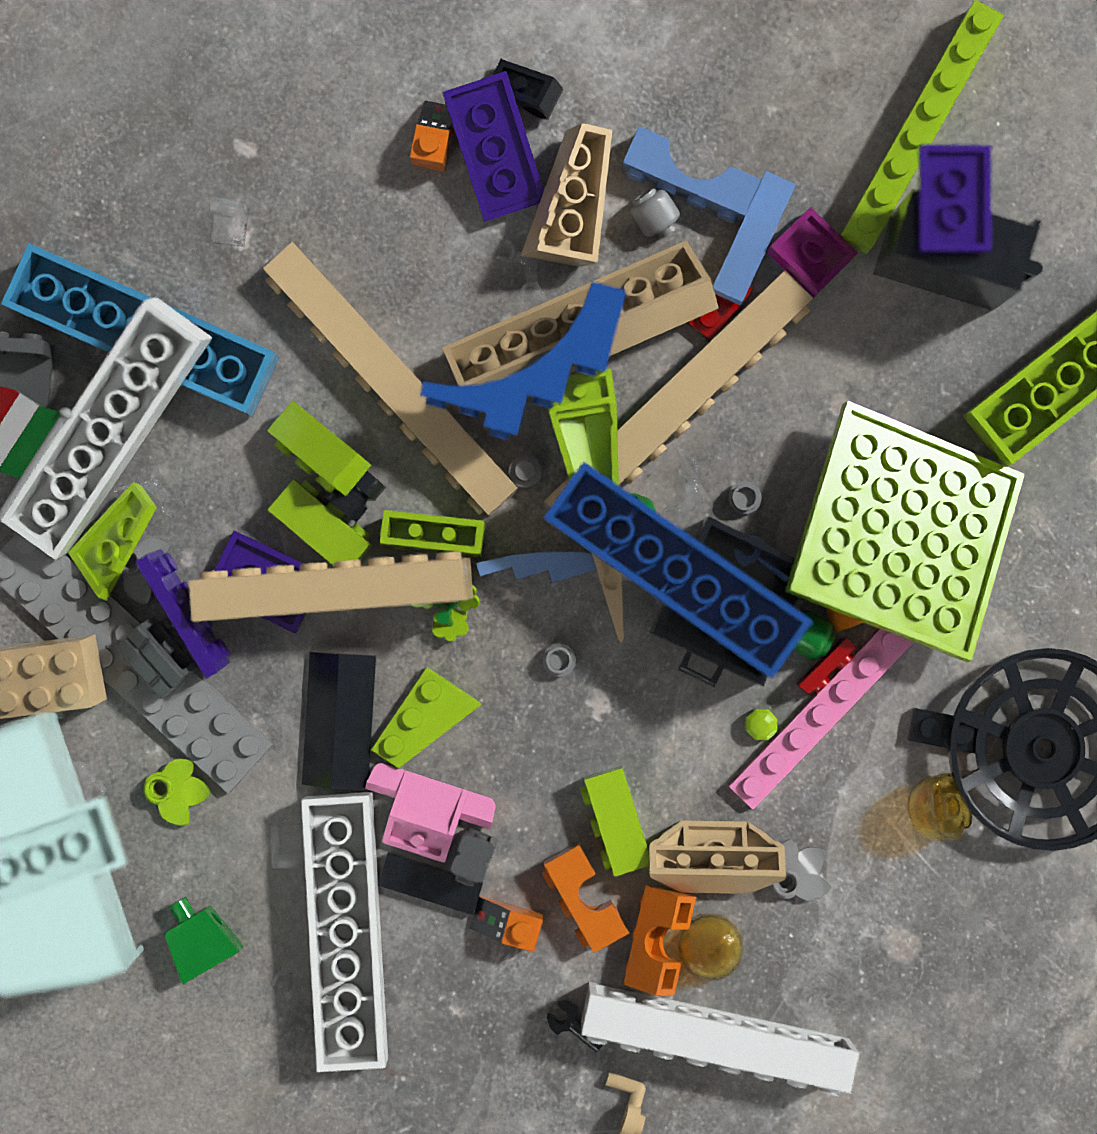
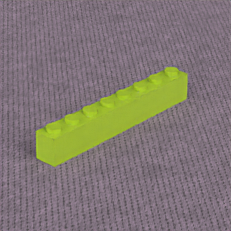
M974 0L967 10L840 234L851 246L865 254L873 248L918 169V147L921 144H932L1003 19V14L978 0Z

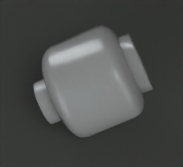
M652 187L632 201L634 207L631 210V216L644 236L653 237L658 235L662 239L676 230L677 227L674 223L678 220L680 212L665 190H655Z

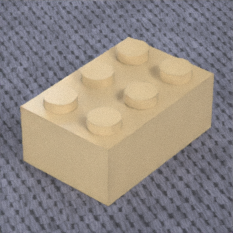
M95 634L0 647V719L91 708L107 700Z

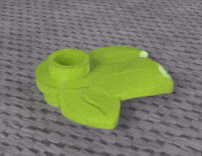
M175 759L169 762L162 772L151 774L143 785L146 799L150 803L158 805L162 818L180 826L190 824L189 806L203 802L211 794L208 786L202 780L191 776L194 762L189 759ZM158 782L166 785V792L164 794L157 793L155 786Z

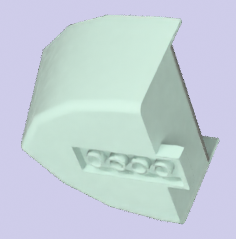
M62 711L35 714L0 727V996L4 997L100 981L126 971L144 950L142 943L139 945L135 944L111 874V870L128 864L105 796L86 802L59 723V719L64 718Z

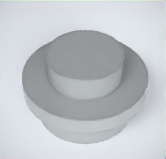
M531 455L517 456L509 466L510 479L515 485L522 488L534 486L542 475L539 461Z
M739 482L729 491V505L739 514L753 513L761 504V492L751 482Z
M553 644L544 652V668L553 676L562 677L568 675L575 667V654L565 644Z

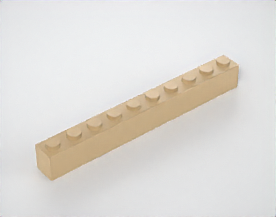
M293 242L263 268L269 275L264 281L277 295L283 291L290 298L291 301L287 306L300 320L306 316L312 322L313 326L309 330L322 344L328 340L336 350L332 355L344 368L351 365L358 375L354 379L367 393L371 389L376 392L381 398L376 402L389 417L394 413L403 422L399 428L412 442L416 438L419 439L426 447L421 451L433 466L440 462L448 471L444 478L456 491L462 487L470 495L466 502L478 515L482 512H485L488 516L492 515L518 491V487L446 409L425 404L426 397L420 396L421 381Z
M786 270L617 430L619 485L624 481L630 485L643 472L639 466L646 459L650 458L654 462L667 449L663 443L673 435L678 439L691 426L687 420L697 412L702 416L715 403L711 397L721 389L726 393L739 380L735 374L745 366L750 370L763 357L759 351L769 343L774 347L787 334L783 328L793 320L797 325L811 311L807 305L813 298ZM569 477L544 500L545 505L549 509L570 481Z

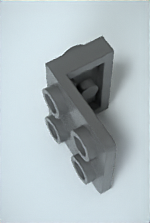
M0 331V387L19 391L42 407L48 408L54 346L43 341L42 335L23 333L22 339L9 338L10 333Z

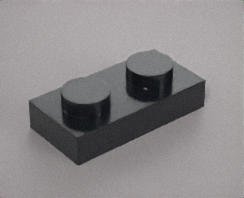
M913 708L907 740L948 748L949 730L953 715ZM962 722L960 723L957 750L975 754L976 728Z

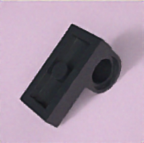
M500 59L493 75L506 71L516 103L530 114L548 120L564 90L563 87L552 76Z

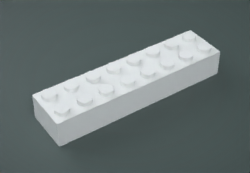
M157 297L144 300L71 411L72 418L66 419L1 521L56 560L67 554L212 337Z
M373 792L306 796L301 799L317 1072L385 1068L388 1061Z
M593 982L588 984L581 1017L582 1035L587 1036V1040L592 1043L606 1045L608 1040L621 1043L620 1047L628 1051L640 1052L641 1048L654 1050L653 1054L655 1056L665 1059H673L674 1055L686 1057L688 1063L705 1067L707 1062L721 1065L720 1069L729 1073L740 1074L741 1070L754 1072V1077L766 1081H773L774 1077L787 1079V1084L798 1088H807V1084L821 1087L820 1091L835 1096H840L841 1091L851 1093L859 1057L858 1050L849 1038Z

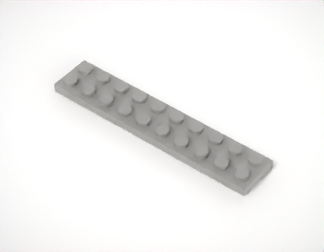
M18 533L1 549L0 586L58 639L95 634L103 680L228 794L275 744L196 671L176 690L162 699L156 693L151 692L147 688L145 680L134 668L125 663L123 655L117 649L122 641L142 622L113 595L110 594L107 601L98 598L68 554L55 560Z

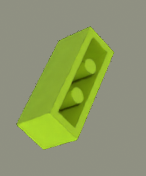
M293 400L267 430L277 439L273 445L288 457L294 453L298 457L294 463L309 475L313 470L318 473L319 476L316 481L330 493L336 488L343 495L347 496L371 467L370 463Z
M293 479L269 507L268 511L333 566L334 562L361 560L373 546L367 540L371 535L356 522L352 527L342 519L345 514L333 503L329 502L325 505L317 498L320 492L306 480L300 484Z
M383 510L380 544L383 548L436 554L461 552L463 557L482 558L485 522L482 520Z
M622 765L584 777L586 785L581 786L580 790L585 806L592 804L596 816L591 818L590 822L595 838L602 836L606 848L600 851L605 870L612 868L615 877L649 866V850Z

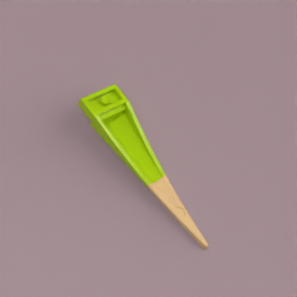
M611 368L606 369L603 373L597 371L596 377L584 374L568 375L561 404L553 403V407L549 408V414L569 480H571L584 461L619 486L617 401ZM592 554L617 638L622 643L624 640L622 574Z

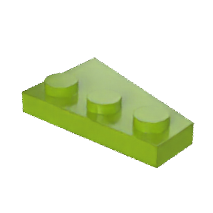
M132 482L68 552L97 597L106 601L157 509V506L144 488L135 482Z
M427 667L371 750L399 769L477 709L482 703Z

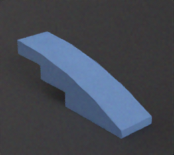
M768 171L765 172L713 285L716 295L741 306L796 184Z
M583 552L527 553L476 563L480 577L513 568L516 580L548 571L552 583L597 570L593 555Z

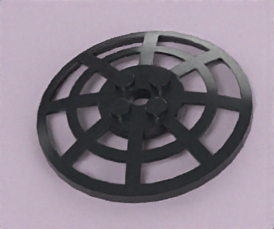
M1041 648L1025 650L1006 656L989 666L974 679L962 695L955 709L949 730L948 757L950 772L956 790L965 806L982 825L995 835L1013 844L1036 850L1056 851L1072 849L1097 839V823L1088 828L1079 811L1097 795V762L1085 758L1086 747L1084 737L1097 732V703L1082 689L1076 687L1084 668L1097 675V661L1086 655L1064 649ZM1047 658L1064 660L1071 664L1062 681L1046 678L1022 681L1017 663L1025 660ZM1004 669L1010 687L991 702L983 716L966 710L970 699L980 686L994 674ZM1040 688L1058 690L1050 709H1033L1026 691ZM1072 696L1082 703L1091 713L1093 719L1077 725L1071 717L1066 715L1064 710L1070 697ZM1014 697L1020 715L1012 721L1009 727L992 721L1000 707ZM961 722L977 729L975 756L978 771L964 778L961 776L957 758V738ZM987 733L1003 739L1004 758L990 765H987L985 755ZM1042 739H1047L1052 746L1050 755L1045 758H1041L1036 751L1037 743ZM1079 770L1094 775L1095 778L1089 787L1080 796L1073 799L1066 783L1072 780ZM1010 771L1021 781L1022 784L1017 800L1015 801L1005 794L993 778ZM985 783L987 789L999 802L1013 810L1008 830L986 816L972 800L968 791ZM1035 787L1041 789L1053 788L1061 806L1052 808L1030 807ZM1066 815L1076 833L1068 837L1055 839H1038L1022 836L1026 816L1050 819Z

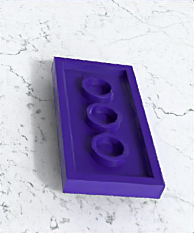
M504 71L442 92L483 221L486 222L539 204L544 189L507 72Z
M159 549L136 560L135 563L206 679L230 663L228 656H230L229 650L220 638H215L210 629L213 627L211 620L192 622L189 584L186 581L181 582L175 571L178 570V567L173 557L168 552L164 554L162 549Z

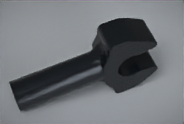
M558 1000V1006L568 1014V1017L564 1021H559L555 1016L547 1013L550 1029L556 1035L563 1031H570L597 1053L603 1045L592 1043L587 1040V1036L582 1035L581 1023L577 1019L578 1006L571 1001Z

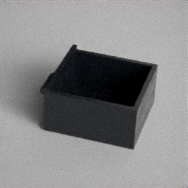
M912 189L890 216L873 275L993 311L1019 293L1023 282H1029L1043 271V266L1040 262L1031 260L1042 221L1035 219L1030 224H1026L991 213L992 250L989 253H918V191Z
M709 516L703 520L694 539L787 604L800 611L805 599L785 592L789 579L784 582L758 559L743 567L738 563L734 549L740 550L746 556H751L754 551L760 553L759 556L775 566L789 578L795 561L794 557ZM664 603L662 604L649 633L686 650L678 667L679 671L715 687L723 669H726L754 684L764 687L768 676ZM692 653L718 666L711 678L687 667Z

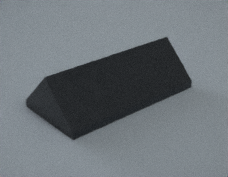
M310 652L302 785L326 789H365L370 772L377 656Z

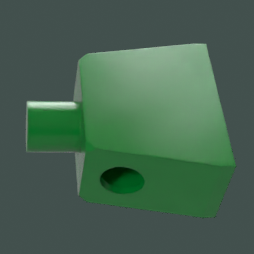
M184 897L168 907L178 924L167 930L164 935L183 985L237 954L244 947L242 942L210 905L195 913L187 897Z

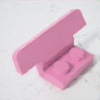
M380 763L375 765L365 789L395 798L382 843L445 863L459 819L490 829L496 806L491 798L400 768L398 769L388 764Z

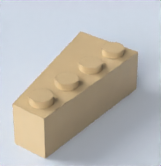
M581 123L565 131L521 256L577 267H584L598 262L612 130Z

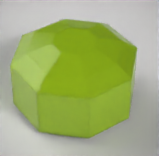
M754 709L745 717V730L754 740H769L777 732V718L769 709Z

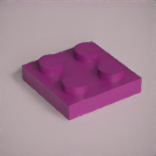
M811 207L766 251L813 298L858 254Z

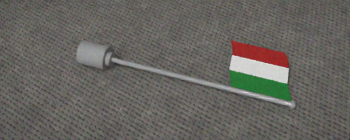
M0 387V472L18 478L19 481L0 509V522L66 419L72 418V412L68 408H62L58 412L42 407L21 392L7 387Z

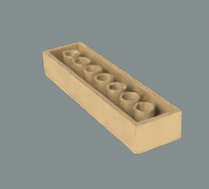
M687 240L592 281L626 290L609 356L719 308L711 279ZM592 282L442 347L458 385H479L504 379L531 366L550 352L566 335L580 313ZM571 364L569 374L575 372L577 366Z
M461 552L438 553L437 561H428V555L402 556L403 563L394 564V557L368 559L369 566L362 567L361 560L334 562L335 569H328L327 563L300 564L301 571L294 572V565L266 567L267 574H261V568L233 570V577H228V570L200 572L199 580H189L192 622L468 600L473 598L470 558H462Z

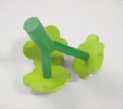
M472 585V599L449 601V603L436 602L411 605L415 608L422 606L424 609H430L434 604L438 612L433 616L435 624L432 627V632L437 638L445 637L448 642H453L457 636L462 637L468 633L469 626L465 622L467 620L466 612L471 608H477L480 605V599L475 595L477 593L476 587Z

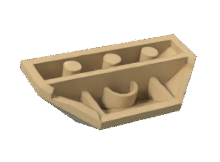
M681 820L649 844L650 878L681 893L749 894L786 880L785 847L778 841L775 842L766 833L748 821Z

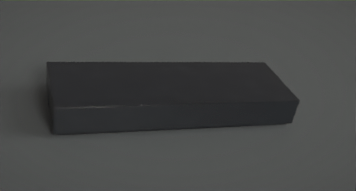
M388 852L378 886L473 915L483 882H474L473 886H469L454 879L456 874H453V872Z

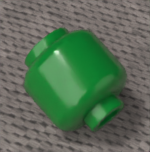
M809 610L803 611L802 614L813 622L792 651L811 660L818 658L820 655L825 657L836 636V633L832 631L833 625L829 620Z

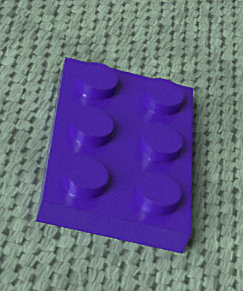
M921 144L918 147V253H989L992 250L991 145Z
M234 530L214 571L228 570V577H233V570L261 568V574H267L266 567L294 565V572L301 571L300 564L304 563ZM306 613L259 617L296 634Z

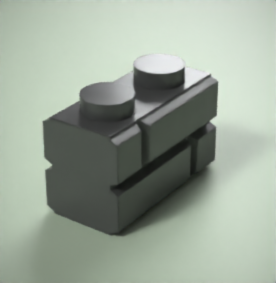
M155 616L137 626L117 647L123 655L125 663L134 668L145 680L147 688L151 692L156 693L161 699L176 690L199 667Z
M473 828L465 830L450 869L453 874H456L454 878L456 881L469 886H473L474 882L483 881L497 842L494 836Z

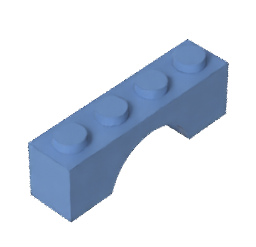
M640 126L622 164V170L627 172L626 176L629 179L638 183H644L646 180L657 185V190L663 189L672 197L676 193L687 198L686 202L689 205L704 210L705 207L718 212L717 216L730 223H735L736 220L743 221L761 179L732 166L715 178L706 180L691 178L675 166L670 155L669 139Z

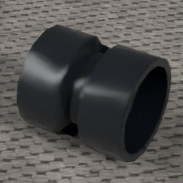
M366 471L347 496L343 495L336 488L332 493L327 490L324 496L357 523L368 509L366 501H375L387 487Z

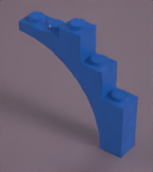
M592 282L582 309L569 331L550 352L531 366L504 379L479 385L447 386L423 382L420 396L426 397V405L445 409L446 403L460 406L458 413L479 418L480 412L487 413L483 427L490 428L488 435L509 440L510 434H518L527 396L534 397L532 404L552 408L553 403L561 404L571 364L577 366V373L596 377L597 371L602 373L606 371L626 290Z

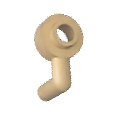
M609 1072L605 1082L606 1086L631 1093L621 1119L618 1134H641L645 1123V1116L640 1115L646 1090L645 1085Z

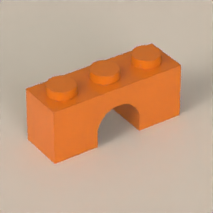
M579 841L544 861L546 870L541 873L551 890L557 887L563 898L558 903L566 918L569 919L573 916L579 926L574 931L583 948L590 946L593 953H596L629 934L628 928L612 900L599 906H589L580 899L578 892L581 884L596 875Z
M645 886L644 893L640 899L637 925L632 934L633 943L630 957L625 965L624 985L654 996L675 995L682 963L667 956L664 951L663 940L669 929L689 930L696 901L695 896L664 886Z

